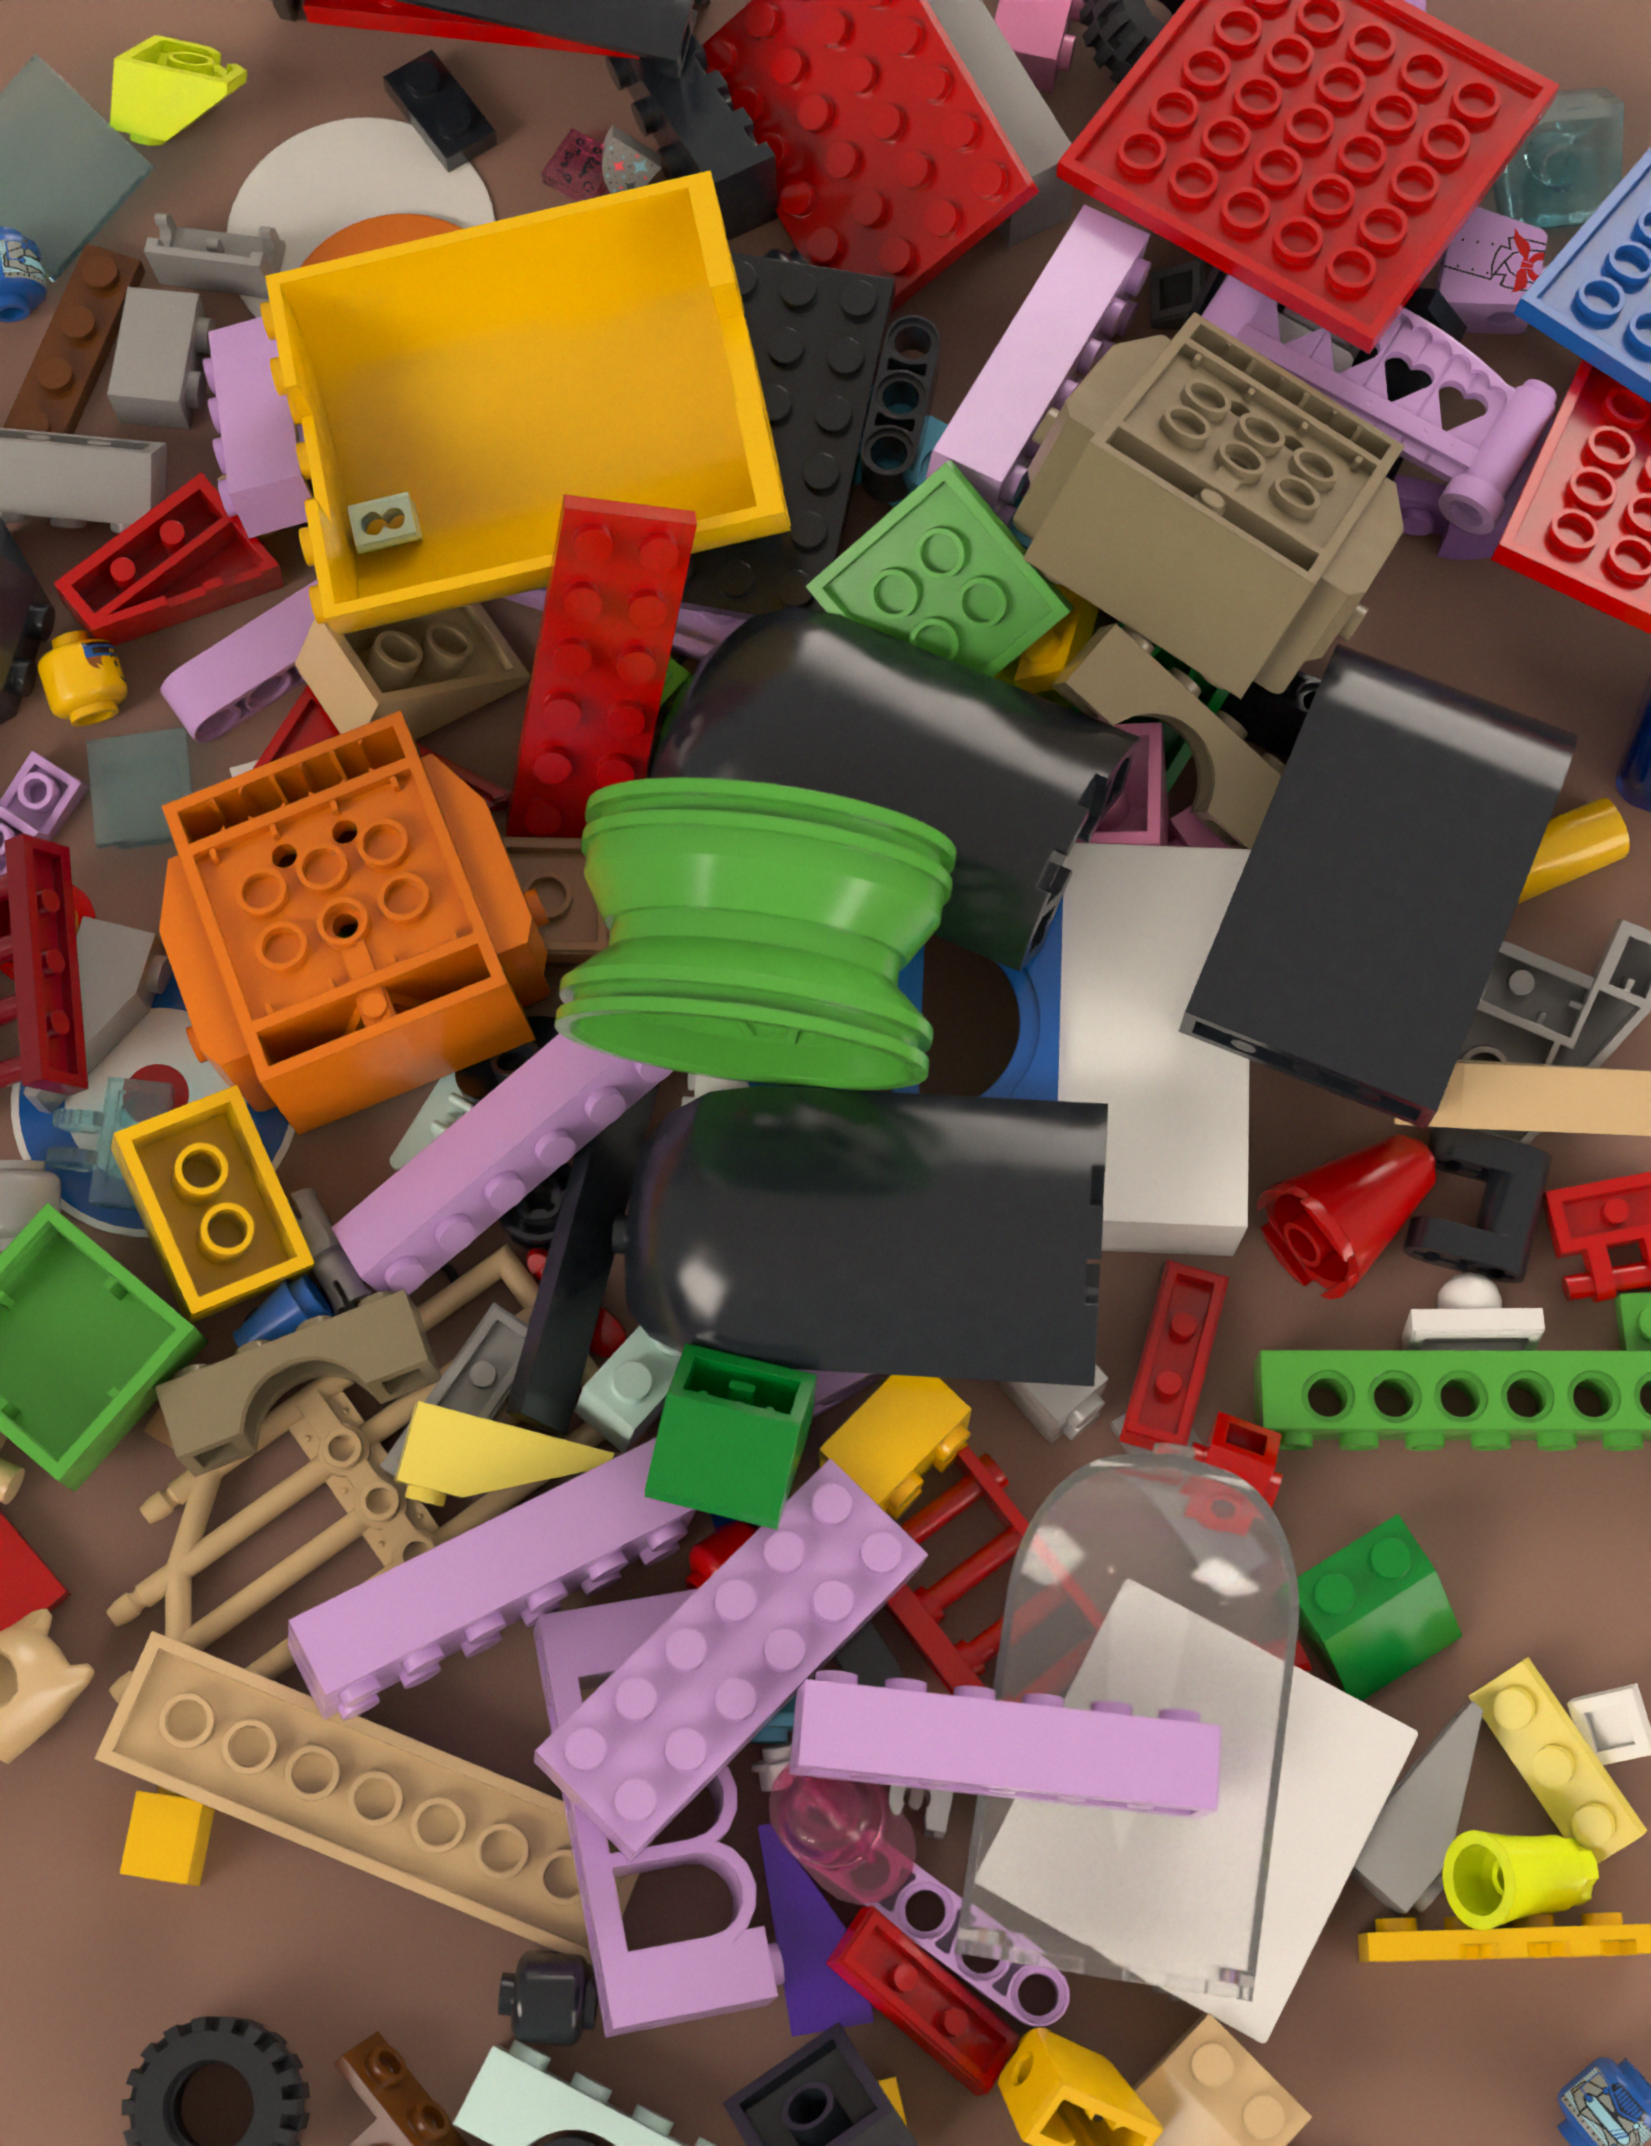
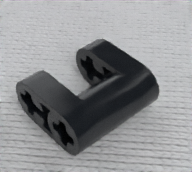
M1433 1127L1428 1148L1435 1158V1168L1454 1175L1485 1182L1484 1194L1476 1228L1435 1217L1416 1216L1411 1218L1403 1248L1404 1253L1425 1263L1462 1273L1472 1272L1481 1274L1493 1281L1503 1283L1523 1282L1552 1156L1539 1148L1470 1129Z

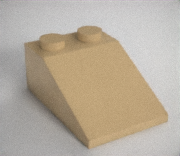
M481 603L343 635L336 634L327 623L319 625L314 618L295 662V666L340 734L401 710L415 740L527 684L531 676Z
M1210 2013L1201 2014L1132 2087L1164 2129L1153 2146H1286L1312 2118Z

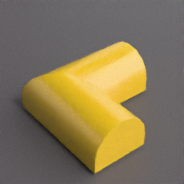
M1601 797L1549 820L1517 904L1626 857L1630 848L1628 831L1621 814L1608 798Z

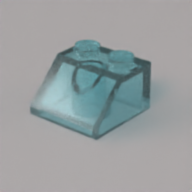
M1605 86L1558 91L1555 101L1493 184L1497 213L1540 229L1583 226L1622 180L1624 102Z

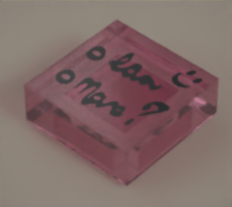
M571 128L542 170L543 184L577 202L602 196L607 189L602 172L604 144Z

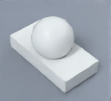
M1472 1272L1458 1274L1448 1280L1439 1291L1437 1309L1410 1310L1402 1333L1403 1350L1536 1351L1545 1331L1543 1308H1502V1298L1497 1286L1486 1276Z

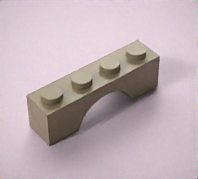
M1116 623L1100 627L1050 686L1080 713L1107 723L1110 726H1114L1133 716H1143L1161 721L1174 729L1191 750L1197 769V790L1190 813L1230 849H1252L1286 765L1269 753H1264L1261 757L1244 741L1248 733L1237 720L1221 710L1214 714L1197 698L1201 694V689L1190 677L1174 667L1168 672L1150 655L1155 649L1147 638L1126 625L1122 629Z
M403 1289L396 1293L382 1291L371 1294L362 1299L357 1308L334 1317L321 1315L302 1322L296 1328V1332L273 1341L262 1339L246 1343L235 1351L234 1356L212 1365L195 1364L177 1371L171 1381L155 1386V1390L176 1458L197 1477L257 1453L262 1423L270 1408L284 1393L305 1381L323 1377L346 1379L365 1388L380 1404L439 1382L441 1374L420 1313Z

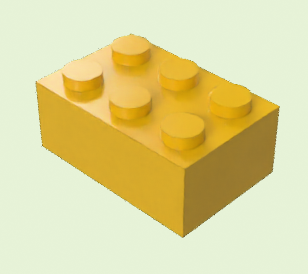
M238 1085L221 1090L113 1134L110 1148L182 1316L188 1322H196L278 1288L285 1279L295 1281L303 1274L308 1275L315 1264Z

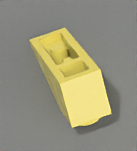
M418 1401L414 1406L394 1481L408 1485L405 1498L444 1507L447 1495L463 1498L590 1471L612 1460L614 1453Z

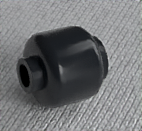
M529 1950L522 1954L515 1973H502L498 1998V2015L511 2016V2030L518 2041L573 2046L579 2042L584 2030L594 2031L598 1993L594 1973H589V1965L583 1956L552 1951Z

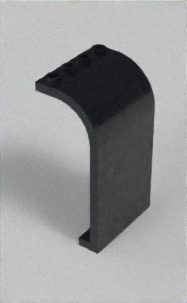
M1337 644L1189 1000L1178 1032L1426 1130L1438 1111L1554 810L1575 751L1578 735Z

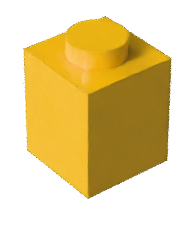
M158 1786L157 1793L136 1790L119 1874L200 1887L215 1809L161 1786Z

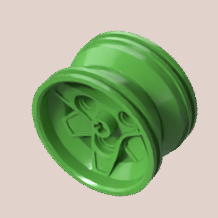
M654 778L613 784L601 788L590 795L587 800L585 813L588 825L583 830L581 850L586 856L584 878L603 921L611 932L609 946L582 963L561 979L559 997L565 1004L559 1006L555 1018V1029L561 1035L587 1048L625 1060L683 1073L747 1083L836 1090H885L913 1086L926 1080L930 1062L925 1052L932 1046L933 1027L897 985L899 971L907 966L937 930L941 923L942 907L949 902L951 897L952 877L950 873L955 867L956 847L948 837L919 820L877 805L819 791L760 782L712 778Z

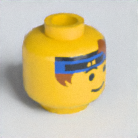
M85 630L68 632L54 638L51 641L53 649L47 652L38 662L39 676L53 715L62 719H70L71 725L74 727L94 725L116 716L119 713L118 705L126 698L128 691L113 644L104 639L89 638L88 632Z

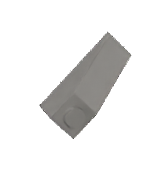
M83 916L76 937L87 1075H89L150 1012L155 994H162L168 985L172 967L165 947L155 933ZM25 1087L23 1093L38 1111L52 1114L68 1097V1095L31 1087Z
M1474 1701L1462 1706L1390 1791L1350 1872V1875L1395 1915L1405 1914L1411 1907L1422 1913L1444 1888L1443 1878L1439 1876V1873L1443 1870L1446 1852L1456 1837L1484 1711Z

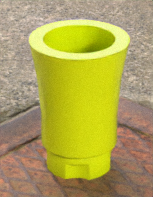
M1470 1830L1461 1833L1453 1840L1446 1852L1443 1863V1886L1450 1907L1464 1924L1477 1930H1489L1515 1919L1543 1913L1562 1912L1570 1909L1572 1906L1583 1905L1592 1898L1593 1885L1599 1879L1598 1864L1593 1852L1583 1848L1576 1838H1563L1558 1835L1513 1836Z

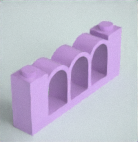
M698 1589L539 1615L533 1629L551 1734L582 1704L580 1690L600 1687ZM727 1765L706 1785L714 1802V1821L711 1829L707 1833L692 1839L645 1847L632 1862L622 1852L610 1854L607 1837L561 1790L605 2038L768 2006L778 1997L776 1986L784 1984V1966L778 1944L776 1942L768 1944L764 1926L746 1929L756 1908V1883L749 1865L732 1847L720 1843V1840L729 1830L737 1811V1787ZM681 1865H702L716 1871L727 1883L733 1898V1915L726 1930L709 1937L628 1952L615 1884L616 1877Z

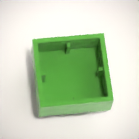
M48 1202L0 1254V1432L58 1482L76 1492L156 1402L158 1396L155 1386L171 1381L173 1375L185 1368L209 1341L190 1322Z

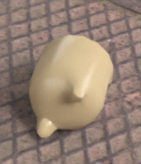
M48 1609L33 1611L12 1626L0 1631V1760L6 1764L12 1762L62 1719L76 1698L91 1683L94 1676V1669L88 1663L70 1665L60 1648L50 1639L48 1633L52 1615Z

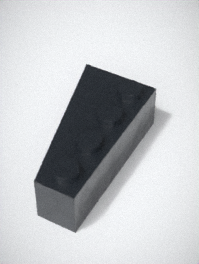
M693 32L680 80L656 74L655 62L651 59L642 57L640 59L613 56L605 58L609 74L617 89L621 91L627 88L634 100L631 103V109L641 133L645 137L653 134L660 147L657 149V153L661 155V168L666 178L672 180L711 170L727 241L778 219V214L775 211L778 207L776 155L767 142L757 145L752 133L755 130L754 123L745 109L742 107L734 111L728 84L718 69L708 74L705 72L708 70L707 57L704 48Z

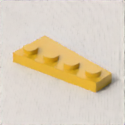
M1622 1912L1580 1914L1581 1926L1566 1927L1554 1926V1914H1537L1513 1920V1928L1489 1930L1471 1928L1458 1917H1443L1444 1930L1417 1931L1416 1918L1375 1919L1376 1932L1357 1934L1359 1963L1651 1954V1924L1623 1925Z

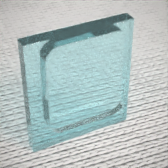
M185 727L86 741L95 845L97 848L117 847L118 849L126 850L174 843L161 806L193 793L188 736Z

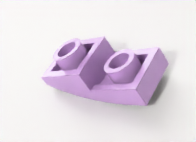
M34 751L30 752L0 800V875L7 873L5 840L24 833L51 841L90 787Z

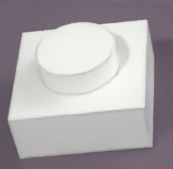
M1637 1683L1575 1697L1567 1703L1573 1723L1602 1765L1651 1755V1726Z

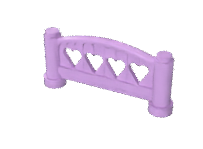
M1228 274L1202 314L1203 318L1403 444L1405 447L1400 453V457L1448 482L1447 487L1438 500V506L1442 514L1452 524L1473 534L1484 535L1493 531L1506 509L1503 497L1556 411L1557 394L1548 384L1540 380L1529 379L1522 386H1518L1515 389L1452 336L1404 307L1375 347L1378 351L1376 357L1337 373L1333 367L1331 332L1321 328L1288 343H1281L1277 310L1279 303ZM1390 358L1402 359L1408 364L1410 370L1426 372L1430 376L1432 384L1391 402L1387 396L1384 362ZM1444 387H1454L1461 392L1464 399L1480 401L1484 405L1486 413L1465 424L1444 431L1441 423L1438 391Z

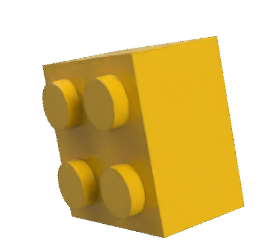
M891 1375L819 1448L820 1468L831 1458L875 1503L895 1520H898L922 1495L923 1491L920 1487L925 1482L922 1478L933 1467L941 1473L945 1472L956 1461L957 1452L969 1445L966 1440L971 1435L968 1431V1425L972 1409L938 1377Z

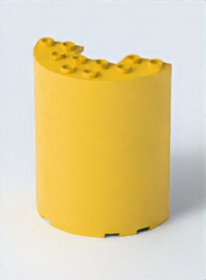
M711 170L265 276L269 301L260 303L261 316L269 340H276L279 354V357L270 358L271 374L279 396L287 395L294 423L296 425L302 424L305 441L296 443V454L301 473L305 480H312L314 497L308 498L304 502L308 527L299 529V539L305 561L309 567L315 565L318 585L309 586L310 603L317 623L319 625L327 623L336 634L343 635L546 588L564 494L695 511L697 527L691 554L791 531L771 426L747 322L744 318V306ZM409 492L410 498L416 506L423 540L358 554L349 519L348 506ZM398 515L389 524L385 520L375 519L368 525L367 534H374L375 536L382 531L383 526L390 529L400 528L404 523L405 516Z

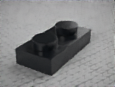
M433 49L383 76L385 91L448 173L497 145L495 129Z

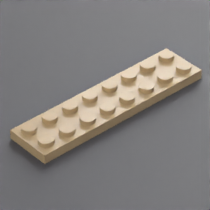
M154 1631L151 1632L94 1758L95 1760L555 1951L581 1955L587 1960L589 1965H592L564 1802L562 1800L362 1717L356 1716L343 1720L340 1713H337L323 1720L313 1697ZM607 1838L610 1854L621 1852ZM653 1840L646 1847H650ZM640 1873L615 1878L621 1917L624 1914Z

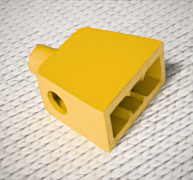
M1038 2027L1025 2033L1018 2043L1017 2051L999 2076L998 2086L1023 2142L1032 2146H1153L1164 2130L1109 2060L1094 2051L1053 2033L1048 2028ZM1095 2114H1098L1104 2119L1095 2121L1093 2117Z

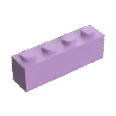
M262 317L209 331L211 357L203 359V367L212 393L216 394V397L208 399V407L217 433L221 434L220 438L213 439V447L221 472L227 477L218 481L220 497L229 517L239 516L249 538L307 522L304 502L306 499L314 497L312 480H305L301 473L296 454V443L305 441L302 424L296 425L294 423L287 395L279 396L273 382L270 358L279 357L276 340H269Z

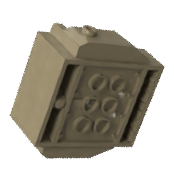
M1194 312L1172 340L1162 334L1113 344L1067 398L1061 410L1059 411L1052 407L1048 411L1032 438L1034 442L1041 446L1028 468L1030 488L1013 517V524L1016 529L1033 540L1022 559L1039 569L1040 573L1049 581L1066 586L1200 672L1207 682L1217 688L1226 689L1241 699L1252 681H1254L1269 692L1279 694L1286 690L1304 661L1319 659L1324 656L1337 635L1348 642L1367 614L1369 608L1361 604L1360 600L1404 531L1396 483L1385 476L1405 446Z

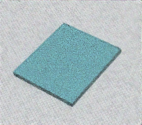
M35 53L0 93V227L16 229L22 235L32 239L41 251L45 276L52 282H55L81 253L85 244H89L155 167Z

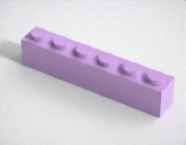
M559 1033L331 1227L363 1281L378 1292L392 1291L396 1293L404 1289L409 1295L461 1250L469 1246L475 1238L508 1210L517 1205L561 1165L568 1162L574 1154L612 1122L616 1121L660 1081L667 1078L673 1070L645 1065L601 1053L577 1044Z
M834 1670L817 1671L816 1680L805 1679L796 1692L789 1774L1197 1819L1217 1811L1221 1725L1200 1723V1713L1196 1711L1162 1709L1159 1710L1158 1718L1133 1716L1132 1705L1112 1701L1092 1702L1090 1711L1064 1708L1063 1697L1050 1694H1024L1022 1703L995 1700V1690L978 1686L954 1687V1695L927 1693L926 1682L907 1678L886 1679L885 1688L857 1685L858 1675Z

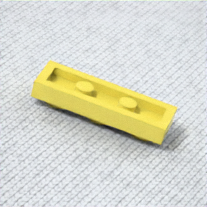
M1529 1657L1468 1696L1471 1701H1474L1484 1710L1482 1718L1563 1837L1576 1838L1583 1848L1593 1852L1597 1864L1636 1841L1647 1832L1637 1814Z

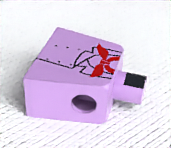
M1476 207L1441 255L1435 287L1467 326L1465 333L1520 334L1526 331L1528 323L1514 315L1513 312L1522 295L1547 268V266H1543L1548 235L1543 229Z

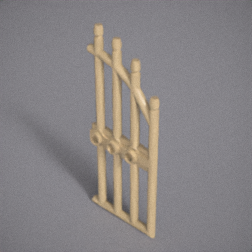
M507 1243L419 1305L417 1309L427 1332L502 1279L523 1308L515 1316L529 1325L539 1285ZM589 1354L580 1384L581 1389L599 1370ZM451 1360L449 1363H447L439 1369L441 1377L446 1372V1370L453 1362V1360ZM335 1377L316 1378L267 1413L260 1430L257 1452L290 1430L311 1461L205 1537H203L222 1477L253 1455L197 1477L187 1470L168 1483L166 1490H159L154 1493L139 1508L150 1524L166 1518L174 1512V1508L177 1505H184L186 1503L168 1562L136 1585L132 1593L126 1592L115 1600L106 1610V1613L112 1622L119 1627L141 1615L145 1607L150 1608L165 1597V1636L202 1651L362 1535L385 1566L368 1579L370 1580L505 1513L550 1479L488 1492L439 1527L422 1502L405 1498L408 1486L394 1481L395 1477L380 1467L388 1455L381 1442L410 1422L415 1403L418 1401L425 1402L438 1382L401 1396L365 1422L344 1392L354 1382ZM506 1406L496 1419V1422L515 1426L521 1421L506 1414ZM587 1422L563 1438L564 1440L594 1448L606 1440ZM644 1432L631 1447L640 1442L647 1433ZM326 1482L348 1514L192 1625V1577ZM288 1637L244 1669L272 1681L296 1664L288 1649ZM129 1670L109 1688L111 1695L118 1704L134 1671Z

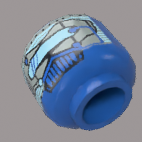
M0 227V321L17 322L27 318L30 311L38 308L46 299L47 282L41 251L32 239L22 235L16 229Z
M1599 2057L1558 2092V2105L1566 2119L1557 2125V2128L1571 2146H1642L1651 2138V2085L1627 2058H1624L1617 2064L1608 2057Z

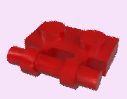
M1651 1171L1550 1190L1544 1193L1542 1205L1556 1259L1582 1254L1585 1272L1562 1277V1289L1567 1301L1589 1297L1594 1303L1615 1299L1616 1292L1647 1287L1651 1292ZM1633 1244L1639 1245L1641 1253L1640 1262L1611 1266L1607 1249Z

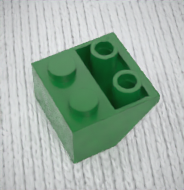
M685 1343L666 1395L644 1497L778 1530L811 1429L817 1375Z

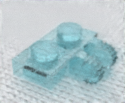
M108 1077L102 1112L57 1108V1110H54L52 1125L71 1133H99L96 1150H87L68 1146L48 1148L46 1164L54 1168L66 1170L93 1171L88 1198L92 1206L137 1211L110 1148L113 1134L171 1111L175 1095L173 1084Z

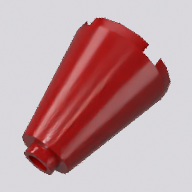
M1395 1134L1271 1185L1262 1192L1256 1202L1257 1211L1266 1207L1269 1220L1260 1228L1264 1240L1277 1261L1302 1286L1305 1287L1310 1282L1315 1281L1327 1289L1320 1295L1321 1297L1326 1299L1342 1298L1354 1289L1435 1185L1436 1162L1432 1152L1422 1141L1416 1138Z

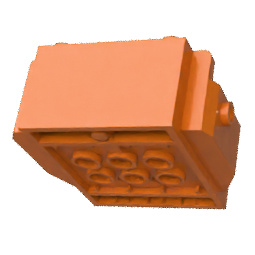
M401 710L161 806L179 855L168 859L159 933L192 1026L186 1028L187 1036L198 1061L201 1064L209 1061L224 1082L230 1087L238 1085L242 1096L254 1111H266L277 1106L296 1133L301 1135L452 1074L455 1071L462 1070L495 1055L536 1040L523 1007L544 999L550 994V989L544 976L548 951L538 929L549 924L536 888L523 891L486 800L435 755L430 754L423 757ZM345 925H358L356 932L352 936L347 938L338 937L340 930Z

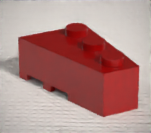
M202 472L54 582L62 604L80 626L88 632L90 638L107 640L113 646L284 587L280 565L256 537H248L238 515L232 517L227 515L220 493Z

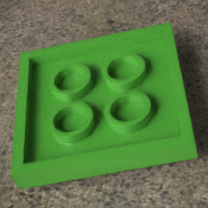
M952 460L945 462L805 586L827 613L844 616L991 677L998 674L1074 609L1053 582L1046 579L1039 569L1022 559L1027 550Z

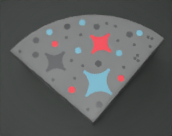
M613 125L604 140L602 154V172L607 188L613 194L646 186L661 169V155Z

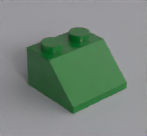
M1399 1514L1391 1517L1290 1581L1276 1594L1336 1687L1360 1701L1371 1696L1463 1636L1437 1571Z

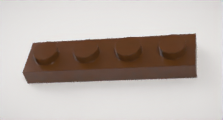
M85 244L3 428L74 434L119 333L127 288H139L145 275V269L141 260L91 244Z

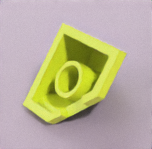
M154 35L114 58L110 129L130 133V140L138 144L149 146L163 145L165 141L186 129L244 85L247 80V70L238 64H227V69L220 65L221 53L210 46Z

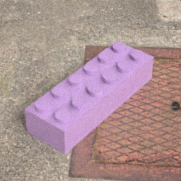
M1085 204L1083 205L934 447L926 479L945 462L952 460L1007 528L1011 529L1014 514L1018 509L1013 507L1018 497L1023 499L1030 488L1028 468L1041 446L1032 440L1037 428L1052 407L1059 411L1061 410L1067 398L1111 346L1115 344L1111 342L1114 334L1124 337L1133 322L1138 304L1130 299L1131 296L1136 297L1139 294L1151 267V262L1143 259L1150 237L1149 233Z
M656 1438L288 1621V1649L323 1720L337 1713H340L343 1720L354 1718L380 1702L377 1695L378 1692L400 1681L405 1689L417 1686L442 1670L438 1663L439 1661L461 1650L466 1658L480 1654L502 1640V1636L499 1633L502 1629L522 1619L526 1627L534 1626L539 1615L559 1612L562 1609L559 1601L581 1589H583L586 1597L595 1595L617 1583L622 1578L619 1570L640 1559H642L645 1567H648L677 1552L681 1548L677 1541L688 1534L687 1527L696 1510L644 1497Z
M830 1458L786 1502L778 1530L761 1526L535 1750L534 1763L632 1862L796 1695L797 1689L805 1679H812L816 1672L820 1671L920 1569L928 1554Z

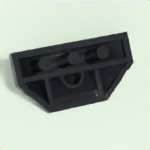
M0 516L1 725L17 715L22 697H28L33 691L37 677L35 658L41 641L46 642L52 634L55 623V609Z

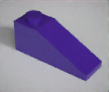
M771 1823L759 1825L758 1830L776 1942L779 1946L784 1966L785 1980L783 1986L791 2036L826 2031L837 2022L843 2028L873 2023L872 2008L875 2007L825 1964L847 1929Z

